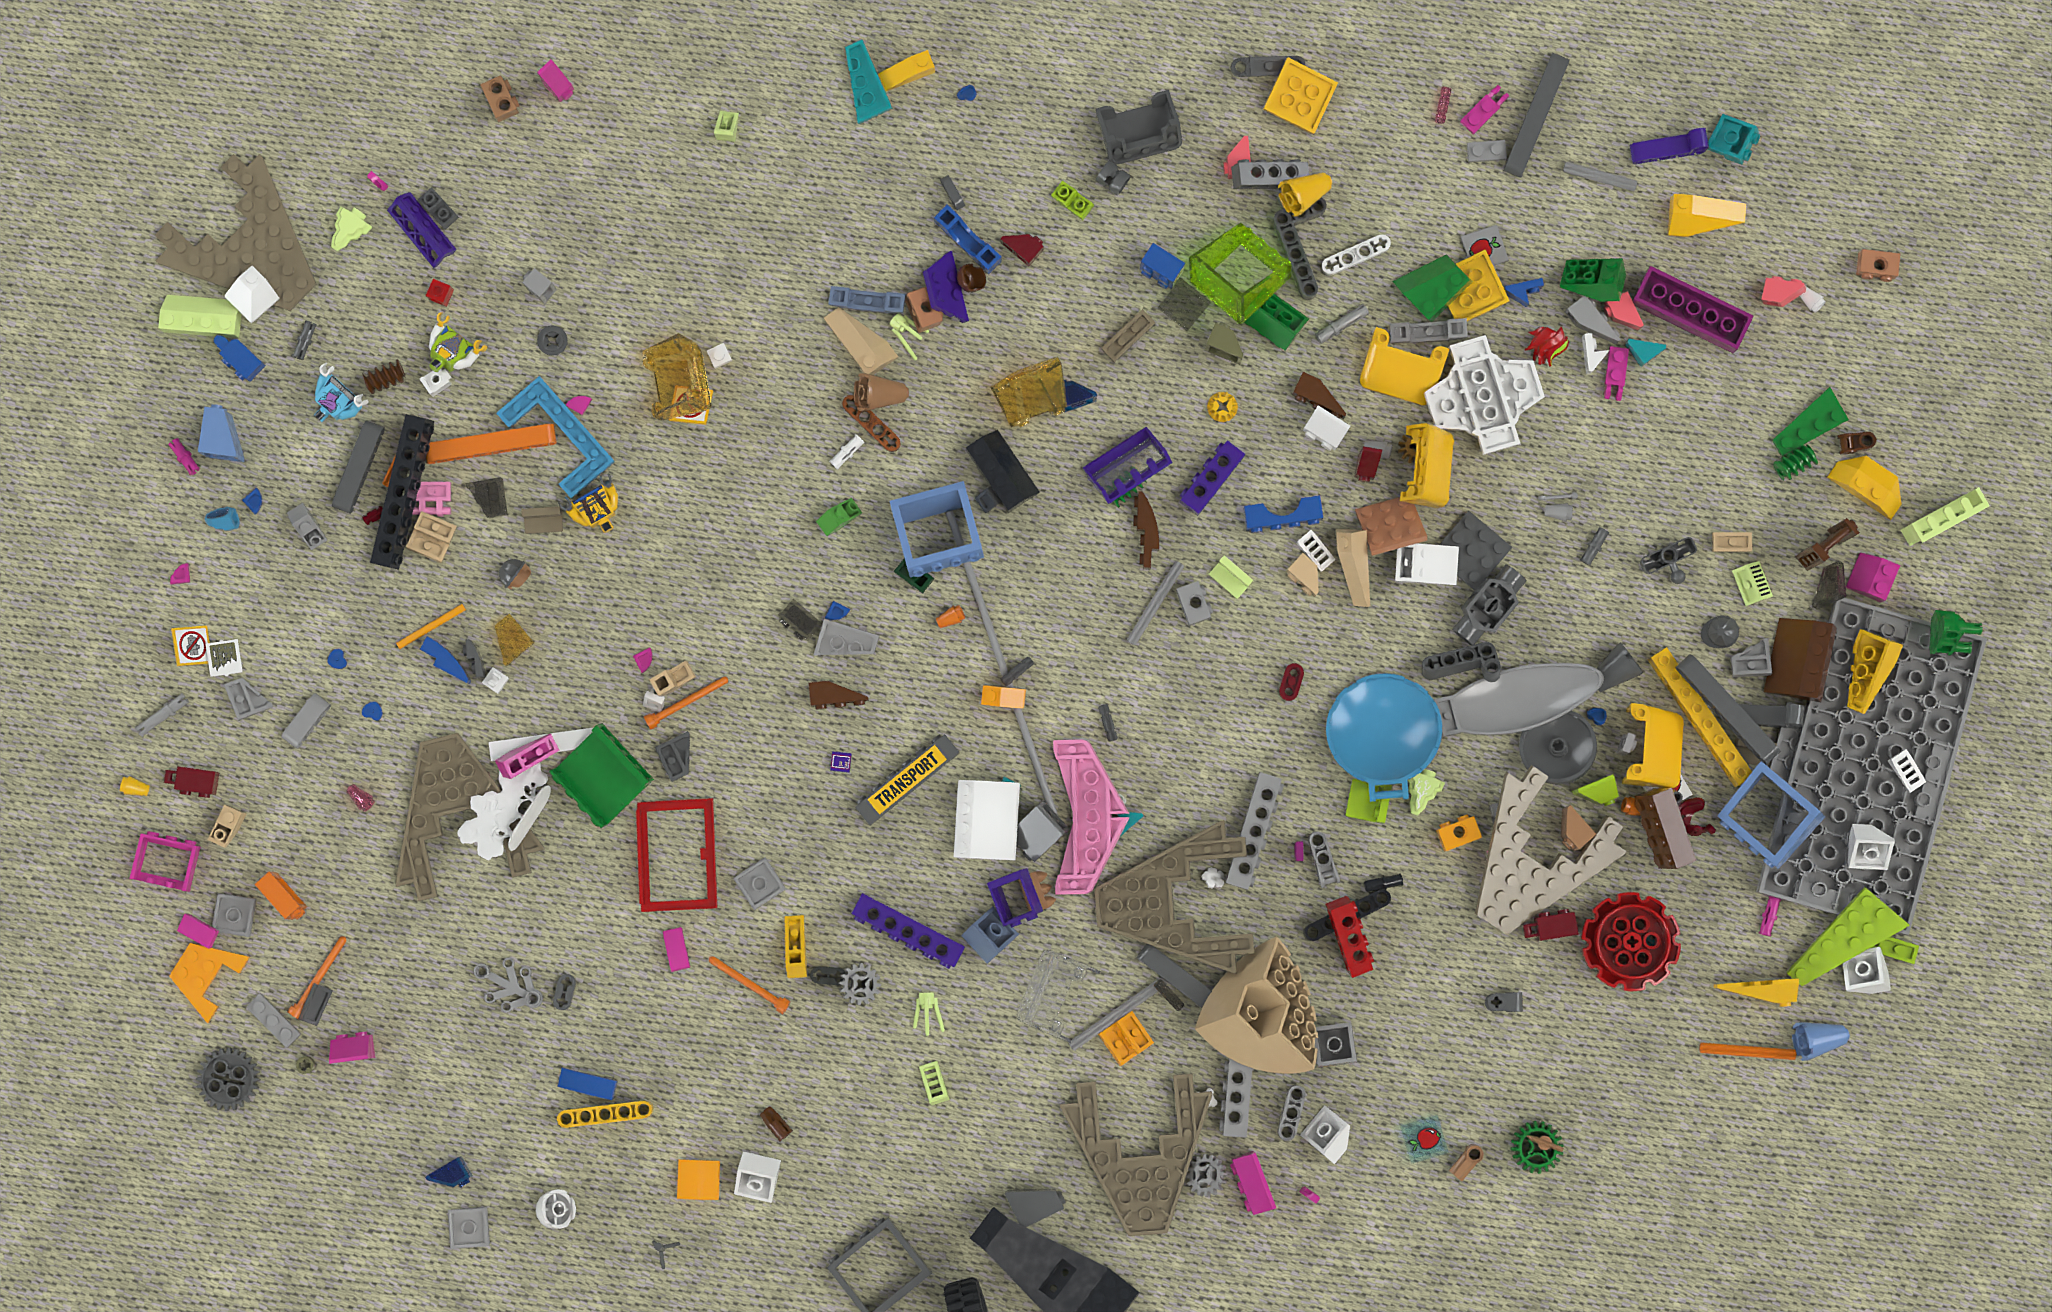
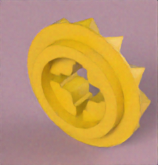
M1218 392L1209 399L1207 410L1214 420L1227 422L1236 415L1238 403L1234 396L1228 392ZM1228 401L1226 406L1227 411H1218V402H1221L1223 404Z

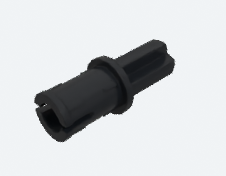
M1401 873L1387 877L1382 875L1381 878L1364 881L1366 892L1403 886Z

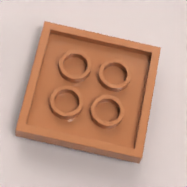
M1400 497L1355 509L1361 529L1367 530V544L1372 556L1427 541V534L1415 505L1400 501Z

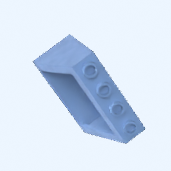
M964 481L889 501L910 577H920L925 573L938 572L943 568L957 567L962 563L976 562L984 558ZM963 508L972 543L913 559L904 523Z
M1762 761L1755 767L1718 814V817L1721 819L1719 823L1725 829H1733L1736 832L1734 836L1742 843L1744 841L1750 844L1748 848L1754 854L1758 855L1760 853L1765 857L1763 861L1769 867L1773 868L1775 866L1778 869L1825 818L1820 810ZM1764 775L1808 812V815L1776 855L1771 853L1728 816Z

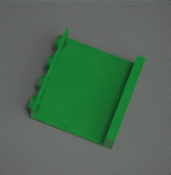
M601 723L591 730L592 733L557 768L549 772L552 775V779L557 784L562 785L567 796L578 803L579 809L591 817V822L595 826L603 828L654 779L608 728Z

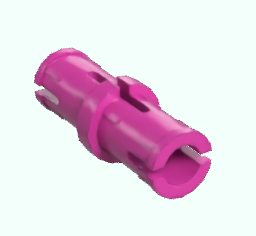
M179 438L172 440L173 444L170 442L168 446L177 456V461L183 464L190 476L196 474L195 470L199 471L200 467L191 457V452L185 449Z
M1769 896L1765 913H1762L1763 920L1759 934L1771 937L1774 921L1778 918L1776 914L1781 899Z

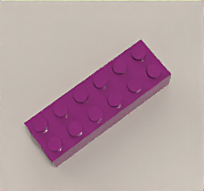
M1652 266L1646 270L1632 299L1636 307L1731 353L1738 350L1754 315Z

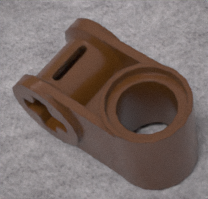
M1871 432L1837 435V439H1840V455L1868 451L1875 446L1877 440L1876 436ZM1863 437H1867L1870 440V446H1865L1862 443Z

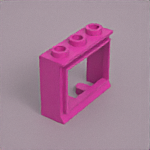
M147 831V834H140L129 879L190 892L201 847L196 846V842L185 839L184 843L178 842V838L166 835V838L158 837L159 833ZM148 842L191 851L184 881L141 872Z

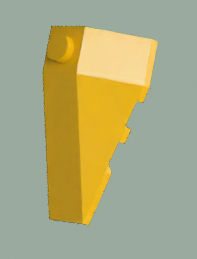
M1863 629L1859 630L1853 646V654L1855 655L1854 665H1851L1853 676L1852 683L1849 684L1848 708L1862 714L1866 713L1895 666L1903 644Z

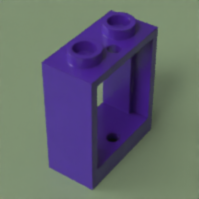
M1027 868L987 883L1003 927L1010 925L1011 928L1022 924L1021 920L1026 918L1027 922L1038 918V913L1043 912ZM1020 879L1032 911L1013 918L1001 886Z

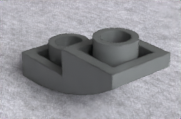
M432 187L418 199L445 230L459 218Z
M466 639V644L463 645V654L467 656L468 660H475V663H472V673L476 674L478 679L485 678L486 672L482 657L475 644L470 639Z

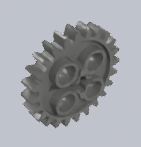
M221 1048L219 1049V1054L216 1051L212 1052L213 1058L210 1056L205 1057L208 1061L207 1063H200L204 1069L197 1070L202 1075L196 1078V1080L201 1081V1084L196 1087L203 1089L199 1095H206L204 1102L211 1100L210 1107L217 1104V1110H221L223 1106L225 1111H229L230 1106L233 1110H237V1104L240 1107H244V1101L247 1103L251 1102L249 1095L256 1096L253 1089H259V1086L255 1085V1082L261 1081V1079L256 1078L255 1075L260 1073V1071H254L253 1068L257 1066V1063H250L253 1057L245 1058L247 1052H242L239 1055V1049H235L232 1053V1048H227L225 1053V1050ZM220 1062L226 1065L223 1073L218 1070ZM239 1067L244 1070L242 1078H239L236 1074ZM215 1073L223 1077L229 1076L230 1079L239 1080L244 1082L245 1084L240 1085L235 1082L227 1083V1080L213 1077L212 1074ZM214 1081H218L220 1083V1089L218 1091H215L212 1088V1084ZM233 1086H236L239 1090L236 1097L231 1094Z

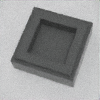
M991 486L975 497L985 513H988L1001 503Z

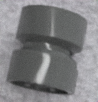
M1109 160L1101 169L1095 181L1104 187L1109 186V191L1118 196L1127 185L1131 175L1124 170L1119 171L1118 166Z

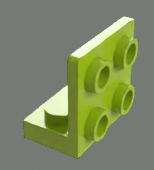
M1353 779L1345 816L1384 824L1390 798L1376 799L1375 802H1370L1369 783ZM1392 785L1375 786V792L1391 791Z

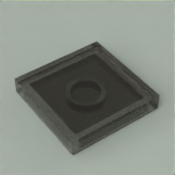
M1181 279L1159 305L1158 309L1188 332L1211 302Z

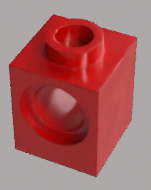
M432 279L426 297L430 301L447 307L454 289L448 284Z

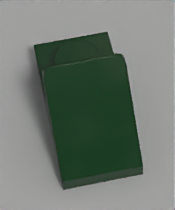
M905 558L894 570L896 575L922 594L935 579L928 573L920 577H910Z

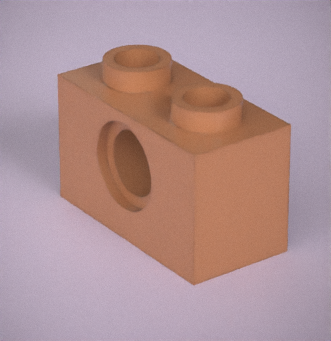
M1862 249L1858 253L1856 275L1862 276V279L1870 280L1873 277H1877L1881 281L1891 282L1899 274L1900 253ZM1874 263H1880L1882 270H1877L1874 267Z
M926 287L907 293L905 303L918 333L941 324L943 313L931 308ZM921 306H926L929 312H924Z

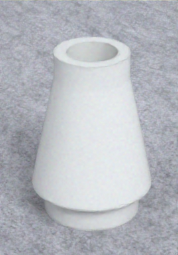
M1807 287L1806 292L1800 295L1810 311L1813 310L1815 313L1826 302L1823 296Z

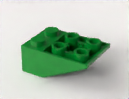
M1623 258L1566 260L1560 288L1601 302L1620 301L1626 279Z

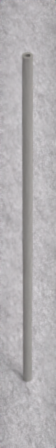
M953 511L946 512L957 547L963 546L964 542ZM971 562L963 563L1003 677L1008 673V669ZM1011 683V684H1009L1008 686H1006V687L1014 688L1013 683ZM1013 708L1045 802L1058 815L1022 709Z

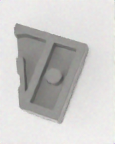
M1768 638L1731 657L1732 678L1768 676L1772 674Z
M243 678L224 684L238 721L273 708L272 703Z

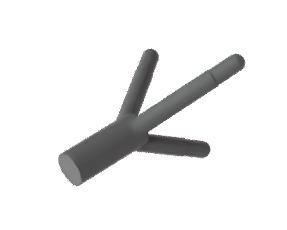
M653 1240L652 1244L655 1250L659 1251L661 1268L665 1269L663 1252L667 1248L679 1246L680 1242L663 1245Z

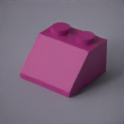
M1859 553L1845 588L1877 602H1884L1888 597L1900 565L1881 557Z
M367 1031L355 1033L356 1037L348 1038V1034L336 1035V1039L330 1041L329 1064L375 1058L373 1035H367Z

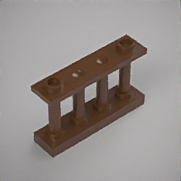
M1848 518L1827 529L1830 533L1829 537L1820 544L1817 542L1804 549L1795 556L1806 571L1822 564L1830 558L1828 550L1838 543L1840 545L1860 533L1857 530L1858 526L1853 520Z

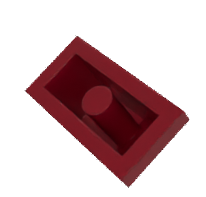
M1030 234L1002 236L1000 239V243L1028 267L1044 250L1043 241L1037 236L1032 237Z

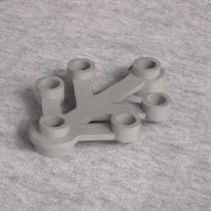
M510 957L505 958L502 963L503 967L506 968L509 981L491 972L486 964L475 966L474 975L476 978H487L506 988L497 992H487L484 995L485 1002L494 1003L497 999L513 994L523 997L512 1002L504 1001L501 1004L503 1012H511L514 1008L524 1005L529 1008H537L542 1004L543 995L539 990L534 989L530 975L532 970L530 968L522 967L519 972L520 976L524 978L525 990L519 986L513 966L515 961ZM508 959L512 961V965L510 967H507L505 965V962ZM480 968H485L486 973L484 975L479 973ZM525 968L529 970V974L527 976H524L522 974V971ZM488 994H492L494 996V999L492 1001L487 1000ZM531 995L537 997L535 1002L530 1001ZM505 1003L510 1004L511 1008L509 1010L504 1009Z

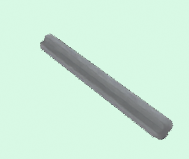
M1175 561L1130 633L1127 641L1132 645L1137 644L1184 568L1182 563Z

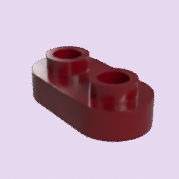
M1297 663L1289 664L1284 671L1279 695L1285 701L1294 700L1300 690L1304 670ZM1291 670L1297 671L1296 677L1291 676ZM1286 688H1290L1292 690L1291 695H1287L1285 693Z

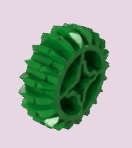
M1533 1121V1127H1531L1527 1122L1525 1123L1526 1130L1521 1126L1519 1127V1130L1522 1132L1521 1134L1514 1132V1136L1518 1137V1140H1511V1143L1516 1144V1147H1511L1510 1150L1517 1151V1153L1513 1154L1512 1157L1514 1159L1520 1158L1516 1164L1521 1165L1524 1163L1522 1166L1523 1170L1530 1166V1173H1533L1536 1168L1537 1173L1541 1174L1542 1167L1545 1172H1549L1547 1165L1555 1168V1164L1552 1161L1560 1162L1556 1155H1563V1152L1552 1149L1550 1156L1542 1149L1540 1150L1541 1152L1536 1150L1533 1152L1535 1148L1534 1141H1531L1526 1136L1534 1131H1542L1547 1134L1546 1136L1552 1140V1143L1564 1147L1561 1143L1557 1144V1141H1560L1562 1137H1554L1558 1131L1554 1129L1550 1132L1552 1128L1550 1124L1544 1128L1545 1122L1541 1121L1538 1127L1537 1121ZM1524 1138H1526L1529 1148L1523 1155L1522 1143ZM1534 1155H1539L1543 1158L1544 1162L1531 1163L1527 1159Z

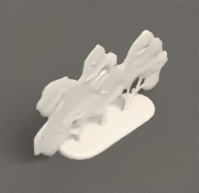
M541 763L534 765L512 779L504 778L499 770L498 780L502 786L500 793L489 791L484 796H471V809L477 813V817L465 821L459 828L457 834L460 837L461 843L472 844L477 842L478 855L486 860L503 854L504 838L510 837L508 848L511 851L515 850L537 819L550 796L551 787L549 785L544 786L535 795L536 788L543 786L548 781L547 774L541 771ZM526 785H528L531 790L529 792L531 796H528L524 791V787ZM530 800L532 803L525 814L519 813L518 807L520 804ZM520 818L521 820L512 831L509 825ZM502 831V832H504L505 834H504V835H499V832Z

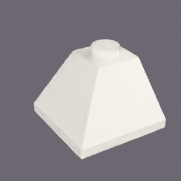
M253 266L240 275L225 294V298L251 324L280 299L267 280Z
M1852 824L1849 835L1848 868L1887 870L1895 843L1894 838L1873 825Z
M1880 947L1867 949L1843 963L1846 991L1874 994L1891 990L1889 972Z
M1324 1105L1300 1136L1335 1164L1347 1150L1350 1125Z

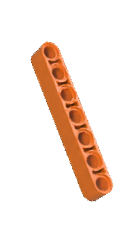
M543 424L430 442L426 463L435 464L436 461L437 463L454 461L455 458L456 460L473 458V456L480 457L492 455V453L499 454L511 452V450L517 451L530 449V447L549 446L548 444L554 445L557 444L554 424Z

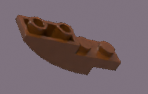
M1138 491V496H1134V507L1137 508V515L1133 516V526L1137 527V531L1144 532V534H1140V546H1144V551L1140 553L1139 565H1143V570H1151L1152 551H1159V532L1153 509L1143 491Z

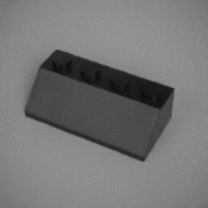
M998 430L982 436L966 447L967 453L1008 513L1040 493Z

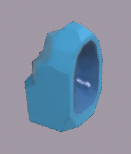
M219 508L207 513L205 516L206 524L215 529L230 531L238 529L240 525L239 516L235 508Z

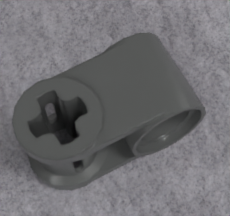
M1522 992L1490 994L1485 999V1006L1490 1011L1523 1012ZM1494 997L1495 1000L1499 1001V1004L1496 1006L1491 1004V1000H1494Z

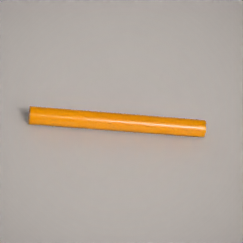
M460 604L396 643L398 648L401 649L464 612L466 610L464 605Z

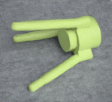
M898 313L889 323L893 327L891 331L897 335L912 358L917 360L916 355L902 337L900 331L903 333L907 330L919 340L922 339V336L909 327L910 324L916 327L912 320L906 315L902 316Z
M932 992L919 993V998L916 999L913 1028L917 1027L921 1007L925 1013L926 1036H929V1009H932L933 1005L942 1032L945 1031L938 1007V998H934V993Z

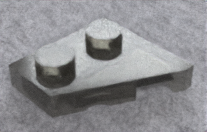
M498 477L466 483L467 489L471 491L487 518L508 516L503 478Z
M1837 561L1823 567L1812 603V608L1817 610L1846 597L1844 563Z

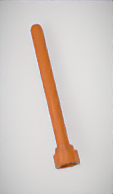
M722 677L657 714H647L644 716V719L650 730L656 728L660 720L727 684L728 678Z
M344 936L338 939L298 1003H295L294 1006L291 1005L287 1011L293 1017L299 1018L313 984L319 985L346 943Z
M711 956L709 958V963L774 1004V1007L777 1008L776 1011L782 1015L785 1013L791 1001L785 997L777 998L716 957Z

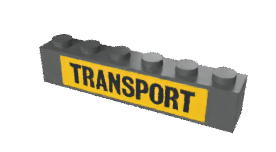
M940 734L931 740V746L927 749L925 746L916 753L917 757L914 760L908 759L905 761L898 773L893 771L886 777L887 782L883 785L877 784L871 789L873 792L868 797L864 795L856 802L858 805L855 808L870 826L960 753L945 734L942 737Z

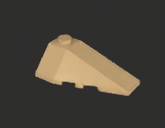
M838 307L823 318L863 373L874 375L898 358V355L886 340Z
M1336 529L1337 551L1353 606L1370 607L1367 530Z

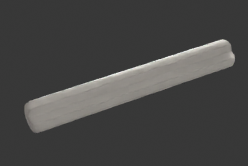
M1566 162L1563 168L1564 173L1635 191L1637 187L1636 180L1571 162Z

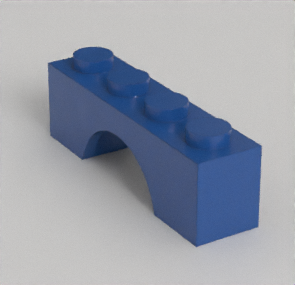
M948 204L934 217V222L988 275L1002 262V256L988 243L981 240Z
M1320 495L1301 498L1298 508L1293 513L1285 516L1271 513L1263 503L1247 505L1243 508L1246 531L1251 530V533L1263 532V528H1270V531L1282 529L1281 526L1289 525V528H1296L1301 526L1300 523L1308 522V525L1319 524V521L1323 520Z

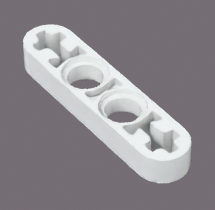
M1378 235L1326 258L1321 265L1322 272L1331 276L1386 252L1391 244L1389 237ZM1379 239L1387 242L1385 244V248H1382V246L1376 247L1375 253L1373 251L1372 245L1370 244L1372 242L1373 246L1377 245L1379 243ZM1367 247L1370 250V254L1362 256L1359 253V249ZM1343 255H1351L1352 262L1345 264L1342 261ZM1338 257L1339 264L1333 267V271L1325 268L1327 262L1334 264L1337 262L1335 258Z

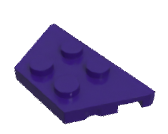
M949 251L925 269L923 276L931 308L938 312H943L948 317L954 316L960 319L961 323H966L969 321L962 289L958 285L953 252Z

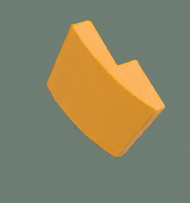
M1133 1011L1098 1034L1119 1066H1122L1154 1043Z
M678 1159L677 1199L719 1200L720 1161Z

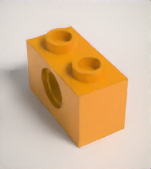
M1467 814L1457 818L1458 822L1454 824L1448 821L1439 825L1440 829L1436 830L1444 852L1482 838L1474 816L1469 818ZM1455 827H1460L1463 830L1462 837L1458 838L1454 835Z

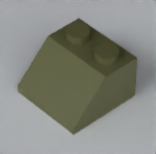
M1215 323L1205 351L1240 365L1243 352L1234 331L1225 323Z

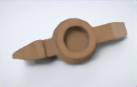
M1532 1135L1526 1136L1531 1141L1538 1143L1539 1148L1542 1150L1552 1148L1563 1152L1564 1148L1552 1143L1548 1136H1541L1540 1138Z

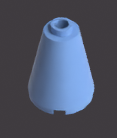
M1799 1022L1793 1026V1029H1796L1795 1034H1792V1041L1797 1056L1801 1055L1802 1061H1808L1845 1045L1850 1035L1848 1029L1843 1025Z

